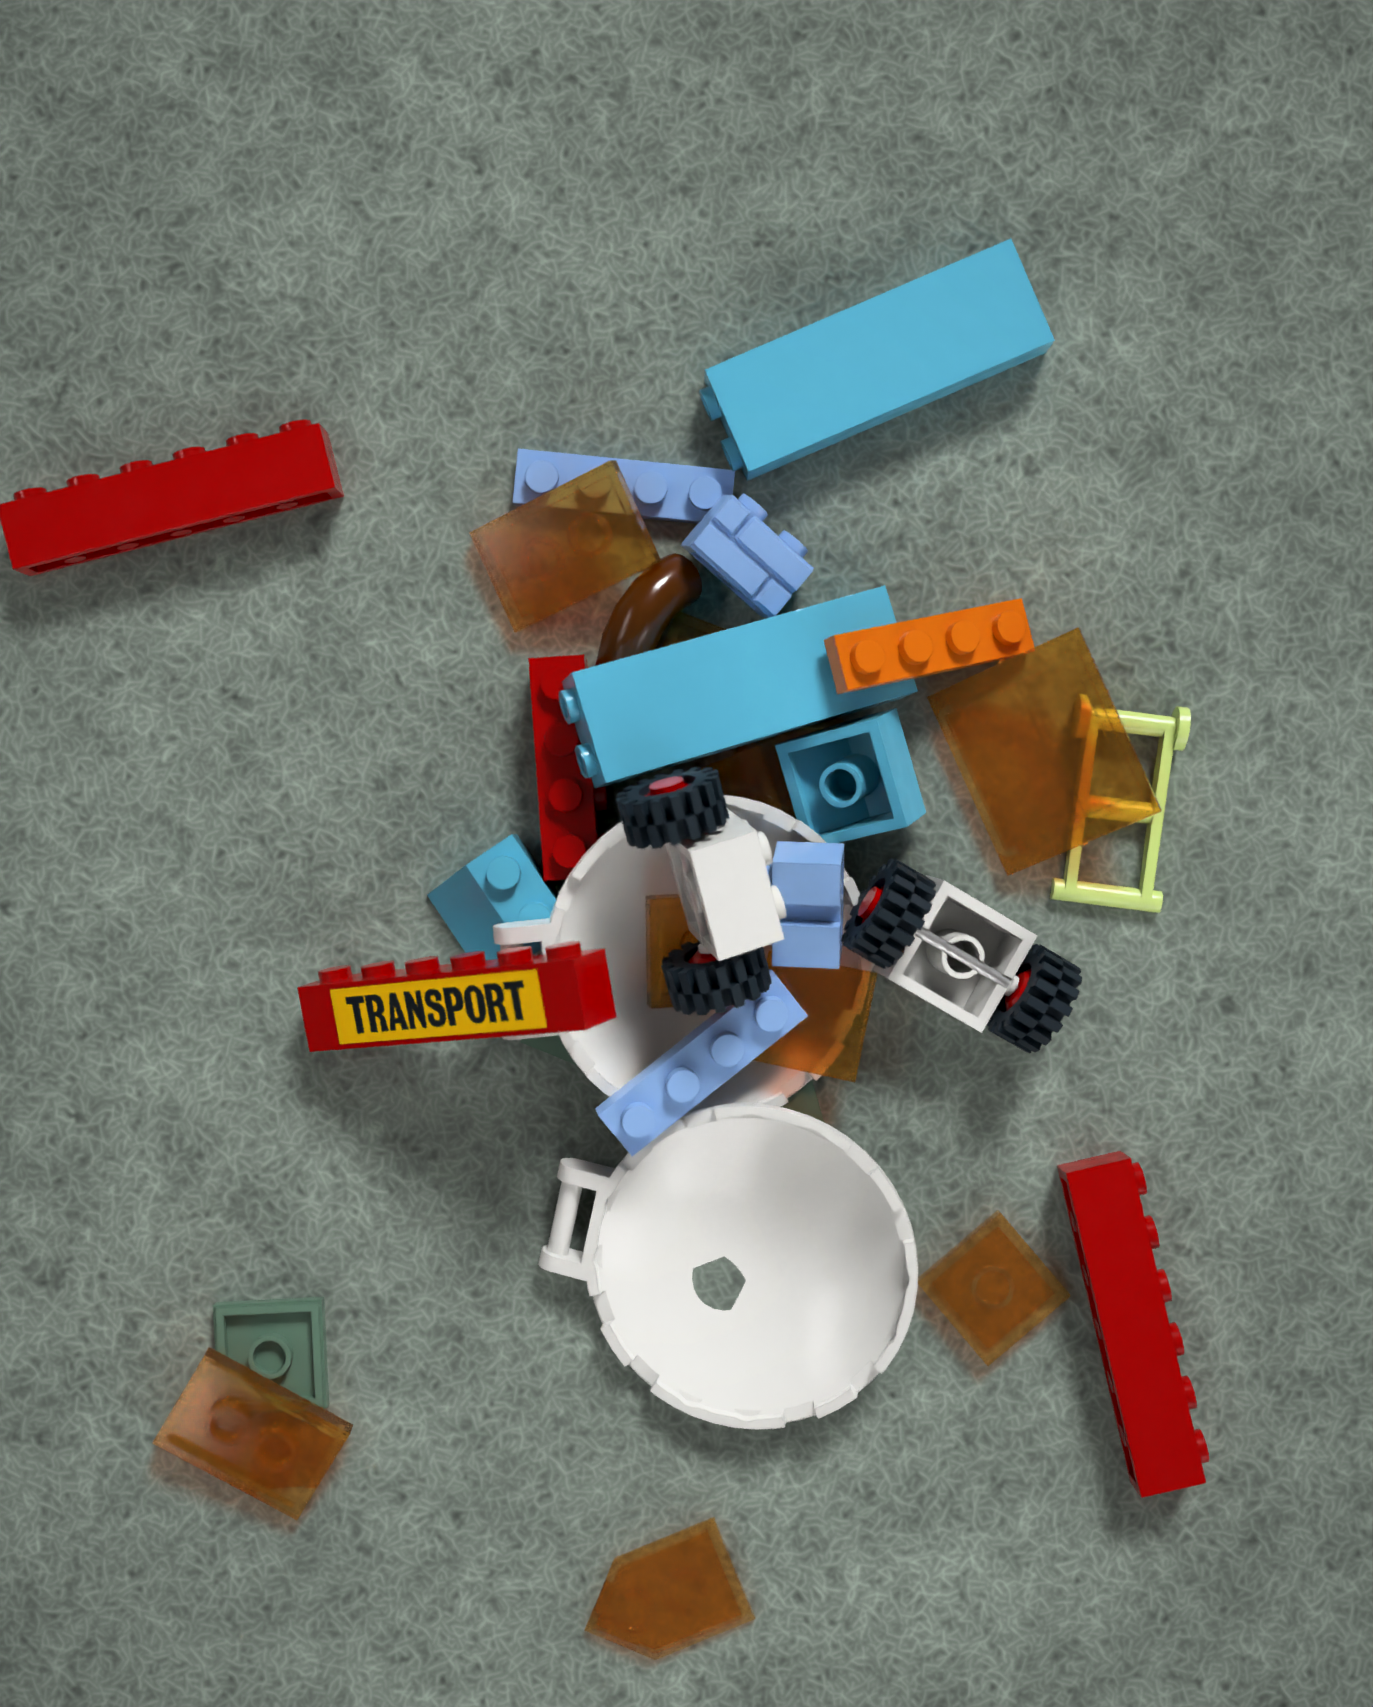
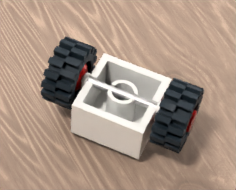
M692 767L686 772L683 769L674 770L672 774L664 775V773L654 775L655 779H643L637 782V786L626 787L623 789L624 792L617 794L616 802L627 842L631 847L637 846L639 849H645L650 845L652 849L662 848L666 843L688 929L699 941L694 944L689 941L682 944V950L673 949L668 953L669 957H664L661 966L674 1010L677 1012L682 1010V1014L691 1015L696 1011L697 1016L707 1015L710 1010L715 1009L717 1014L726 1012L725 1007L731 1005L735 1008L744 1006V1000L746 999L752 1001L761 997L760 992H767L770 988L769 984H772L763 946L784 940L780 920L786 918V908L782 895L776 885L771 886L766 866L773 863V857L765 834L762 831L757 832L756 829L749 825L746 819L742 820L727 808L718 771H713V768L706 767L701 770L700 767Z
M896 858L888 860L887 864H883L879 868L877 876L873 875L868 881V888L866 891L862 890L858 897L860 901L856 906H853L849 914L852 917L845 924L844 930L846 932L842 935V941L844 942L842 945L875 964L872 969L873 971L981 1033L986 1025L989 1026L988 1030L1026 1053L1039 1051L1042 1044L1046 1046L1051 1041L1053 1031L1059 1032L1063 1026L1061 1020L1064 1016L1069 1017L1073 1009L1070 1007V1003L1077 1000L1080 992L1076 989L1082 983L1079 967L1041 944L1033 945L1037 938L1036 934L945 880L929 875L924 876Z

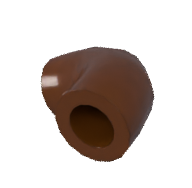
M669 554L656 561L631 583L616 603L603 630L595 666L655 650L663 632L673 618L700 598L702 580L697 568L689 559L680 554Z

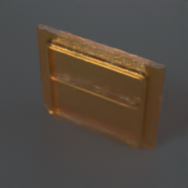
M1080 627L1008 660L1002 659L997 665L927 697L1007 876L1078 846L1084 847L1092 840L1162 811Z

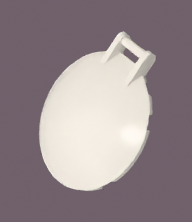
M724 795L727 808L742 820L746 819L749 825L756 829L757 832L762 831L765 834L770 845L772 857L774 856L777 841L827 843L802 821L780 809L759 801L739 796ZM622 822L600 837L581 857L562 886L550 918L493 925L494 944L500 945V951L523 947V943L540 942L541 955L546 954L545 947L570 941H580L581 950L605 948L616 1018L585 1031L502 1038L506 1040H521L559 1035L561 1042L573 1061L586 1077L609 1097L716 1013L714 1009L710 1010L707 1015L697 1016L696 1011L691 1015L682 1014V1010L677 1012L672 1006L661 966L664 957H669L668 953L673 949L682 950V944L688 941L694 944L699 941L688 929L666 843L662 848L652 849L651 845L645 849H639L637 846L631 847L627 842ZM845 868L843 934L846 932L844 930L846 922L852 917L849 914L853 906H856L860 901L857 885L853 878L849 877ZM763 946L769 970L771 969L778 976L808 1017L686 1114L718 1105L739 1103L766 1104L781 1107L788 1103V1097L798 1092L812 1079L817 1081L844 1049L845 1045L842 1043L852 1027L856 1014L861 1015L869 988L871 962L843 946L839 969L772 966V946Z
M726 1104L685 1114L634 1156H631L628 1152L616 1168L576 1158H563L560 1160L557 1178L561 1181L549 1242L548 1245H544L541 1248L538 1265L549 1272L587 1281L589 1297L593 1296L596 1310L602 1322L600 1329L613 1352L624 1367L629 1365L644 1381L652 1386L650 1391L655 1396L674 1408L693 1417L733 1428L756 1430L784 1428L788 1422L803 1420L815 1415L819 1419L850 1403L858 1397V1392L873 1381L879 1373L882 1374L897 1354L907 1334L914 1313L918 1289V1258L912 1225L901 1198L881 1167L865 1150L832 1126L788 1108L766 1104ZM582 1188L596 1191L582 1252L571 1249L570 1243ZM721 1257H726L735 1264L746 1279L732 1309L724 1311L713 1309L704 1304L698 1298L692 1281L693 1268Z

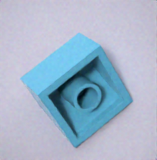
M897 708L845 721L775 745L796 819L814 830L827 843H841L908 827L926 814Z
M511 834L466 864L427 896L465 953L484 951L485 959L493 960L498 959L497 952L500 951V945L494 944L493 925L550 918L558 894L549 881H544L542 870L519 836ZM540 942L523 943V946H531L533 954L541 949Z

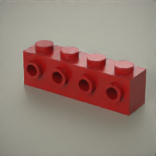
M584 654L528 658L544 881L567 879L581 857L600 837L607 833H599L598 811L607 810L606 786L595 789L592 778L585 779L583 777L575 753V747L581 744L575 723L568 724L566 722L559 702V691L564 690L562 681L572 672L588 668L587 659Z

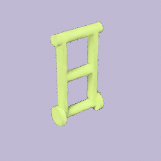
M1078 694L1074 706L1071 733L1072 737L1082 738L1064 878L1052 879L1050 899L1160 913L1163 904V893L1153 889L1173 750L1183 751L1186 747L1191 726V712L1189 708L1176 706L1172 717L1092 707L1091 695ZM1098 730L1159 737L1150 802L1090 795ZM1086 816L1147 824L1139 888L1077 881Z

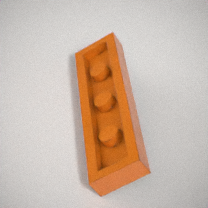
M1022 598L837 634L824 640L837 695L1014 658L1035 651Z

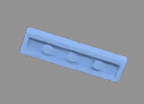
M518 448L512 503L514 506L698 524L722 495L733 494L735 471Z
M771 969L769 972L772 984H769L770 988L767 992H760L761 997L754 1001L744 1000V1006L735 1008L731 1005L725 1007L726 1012L714 1013L595 1108L600 1119L631 1156H634L808 1017Z

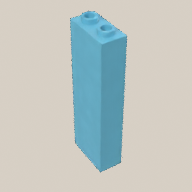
M1010 238L705 369L704 382L707 387L699 390V394L709 419L713 421L720 418L728 435V438L720 442L731 470L736 471L742 468L746 480L749 481L1045 354L1055 339L1013 241Z
M886 586L572 672L562 681L564 690L559 691V702L566 722L568 724L575 723L581 744L575 747V753L583 777L585 779L591 777L594 788H601L886 704L918 692L915 680L910 679L837 695L824 640L837 634L897 623Z

